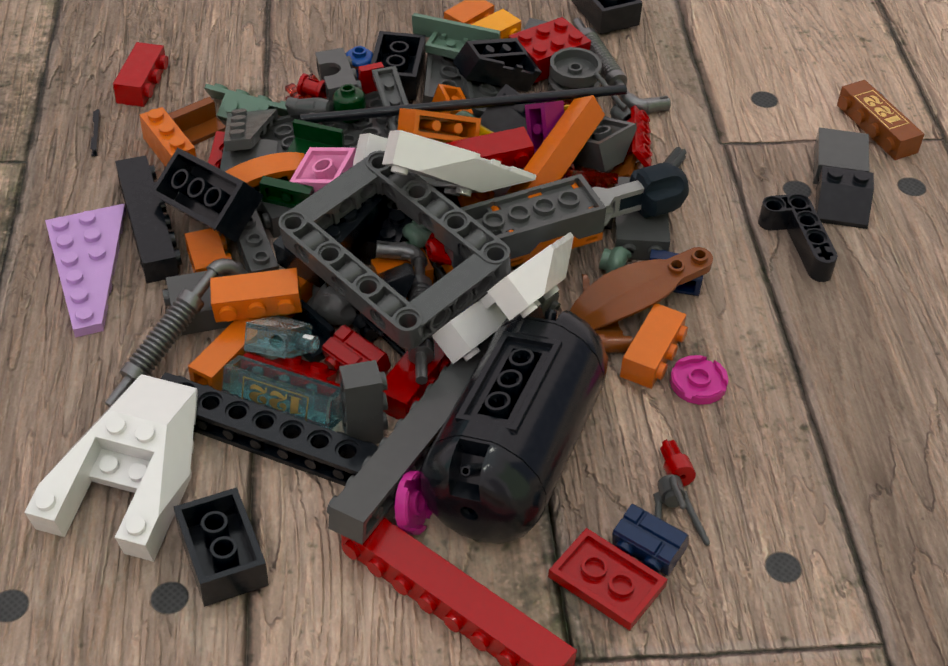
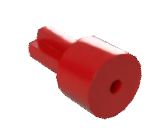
M664 440L660 450L665 459L663 468L666 475H678L685 487L692 483L696 477L692 463L687 455L681 453L675 440Z

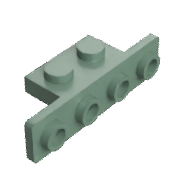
M418 13L412 15L413 33L430 37L425 44V51L437 56L455 59L466 41L501 39L499 30Z
M215 83L214 86L205 84L204 89L212 98L222 100L217 113V117L221 120L227 121L228 113H232L231 111L241 108L247 111L277 109L279 116L289 115L285 101L277 103L263 95L255 97L240 89H236V91L228 90L227 87Z

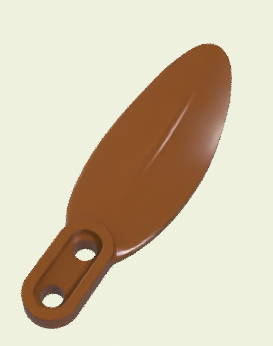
M694 247L668 259L646 260L622 266L593 282L575 301L570 311L588 322L594 330H598L655 305L670 295L678 285L707 274L711 270L713 256L705 248Z

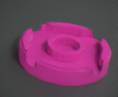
M691 355L679 359L672 368L670 375L671 388L676 395L686 402L697 405L711 404L719 401L725 395L729 381L727 371L719 362L715 360L711 362L707 360V357L701 355Z
M409 470L403 475L398 484L395 496V519L398 527L406 533L420 535L426 530L427 525L423 524L426 518L430 519L432 512L422 496L420 471Z

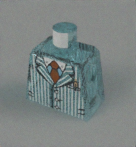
M281 315L246 322L244 351L280 358H292L307 353H316L319 348V338L312 335V326L309 323Z

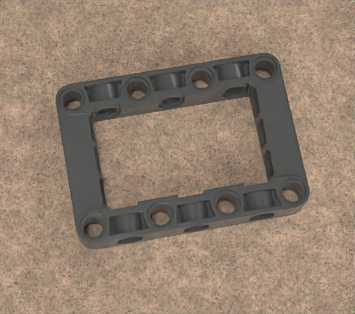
M374 151L291 210L283 213L278 223L283 244L289 251L394 342L403 348L411 349L420 346L422 342L510 274V248L505 242L417 174L408 172L407 175H400L391 172L390 166L382 164L385 151ZM376 193L378 195L385 194L397 204L398 209L418 225H424L434 233L438 241L457 256L461 255L466 259L410 302L324 231L332 224H338L340 219L353 209H359L363 202Z

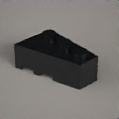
M517 38L466 41L453 61L460 74L466 80L501 87L507 84L515 90L528 92L542 73Z

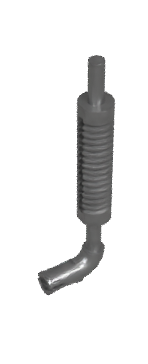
M575 18L572 22L574 27L591 40L590 51L601 59L602 78L609 86L627 84L628 79L596 31L590 27L586 28L580 18ZM628 89L627 94L620 95L622 102L630 110L631 107L636 105L639 110L643 109L647 114L658 111H669L671 107L668 96L642 99L631 94Z
M377 240L376 258L407 260L414 267L416 277L407 295L409 302L432 286L431 279L425 275V266L428 263L427 258L420 248L406 242ZM432 335L422 342L420 346L408 349V359L415 364L416 383L420 385L427 383V364L434 359V339Z
M225 258L215 260L206 267L207 272L192 291L182 290L176 298L177 301H174L170 309L166 311L167 314L163 315L160 322L153 327V331H150V335H147L146 339L143 340V344L139 345L140 348L136 349L137 353H133V357L129 358L130 362H126L119 371L124 378L104 402L108 407L141 374H152L151 370H155V366L159 365L158 361H162L161 357L166 356L165 353H168L169 349L172 348V344L176 343L175 340H178L179 336L182 335V331H185V327L189 326L188 323H191L192 319L195 318V314H198L203 308L204 302L200 298L210 287V278L248 273L240 262Z

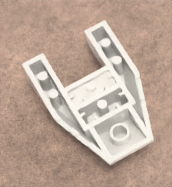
M403 130L390 131L388 138L371 133L360 134L353 161L354 166L374 151H385L382 164L390 166L391 172L400 175H407L408 172L417 174L431 186L444 189L445 194L456 197L460 195L471 197V193H483L536 180V174L514 166H505L501 164V161L481 158L479 153Z
M571 232L508 274L489 289L484 297L432 335L433 339L453 364L462 357L467 362L480 352L477 346L495 333L506 318L510 321L518 314L525 318L541 305L538 300L540 297L543 296L547 300L560 290L557 284L566 278L574 236Z
M141 374L38 484L24 512L36 530L65 537L91 482L133 492L135 495L115 535V539L124 554L154 562L175 515L173 507L180 504L191 479V457L194 450L193 432L194 425H196L198 389Z

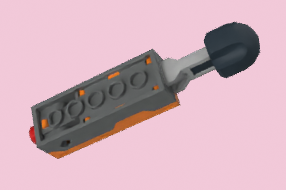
M659 163L634 170L630 177V183L608 189L601 187L591 188L583 175L578 174L464 206L461 209L509 246L512 267L527 262L569 232L574 236L573 249L602 240L604 226L608 224L611 218L638 211L645 218L673 212L680 208L687 198L689 184L682 169L670 163ZM431 232L425 244L427 255L432 262L441 264L447 274L466 259L461 255L457 256L438 241L434 233Z

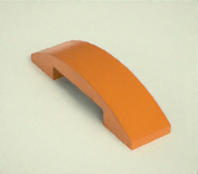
M282 152L264 155L238 164L225 172L244 181L251 187L258 186L263 176L276 179L286 176L287 180L290 181L305 154L300 152Z

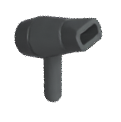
M288 97L285 103L289 116L334 111L332 100L319 97L301 99Z

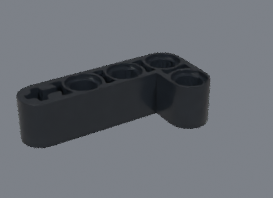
M802 194L775 195L764 198L758 219L760 227L769 231L787 229L810 278L818 282L829 281L832 277L838 255L810 199Z

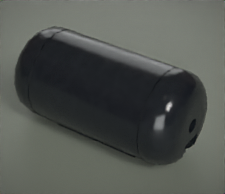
M538 306L525 318L520 314L510 321L506 318L496 331L424 458L420 470L422 496L430 511L444 525L462 536L479 542L502 544L524 537L540 520L605 383L608 357L600 336L588 322L568 310L563 311L557 318L556 310L547 309L544 317L542 308Z

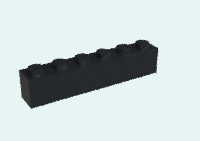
M146 155L115 161L121 191L146 284L166 280V277L178 276V265H182V259L179 249L174 250V247H177L174 231H168L172 230L169 214H163L167 213L165 202L150 194L157 182L154 181L157 180L154 165H149Z

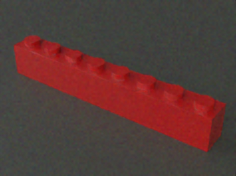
M383 518L363 545L341 535L342 550L350 559H357L363 563L374 576L382 577L391 583L399 594L408 595L418 603L423 611L428 614L433 613L439 617L451 631L460 632L478 650L486 651L495 657L501 666L575 665L577 653L575 648L386 518Z

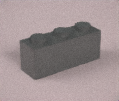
M376 360L339 366L342 427L344 433L364 442L379 444L384 438V430L388 429L387 416L383 412L388 410L387 397L385 392H383V390L388 389L385 372H379Z

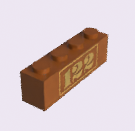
M861 80L842 86L837 106L866 134H869L894 160H898L919 152L924 133L866 80Z

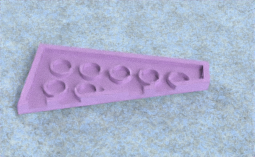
M125 203L45 220L75 338L104 331L108 311L107 302L109 293L112 290L111 281L112 276L115 274L120 248L119 239L120 234L123 232V218L126 216Z

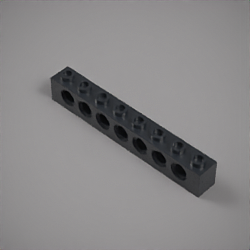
M165 372L160 378L198 389L194 432L343 486L346 485L347 480L352 475L355 476L361 470L364 460L378 450V446L371 442H364L350 437L343 432H336L321 427L317 423H310L291 414L267 408L263 404H256L241 399L237 395L221 392L211 386L190 381L183 376H176Z

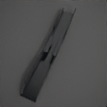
M100 109L93 112L94 135L91 137V156H98Z

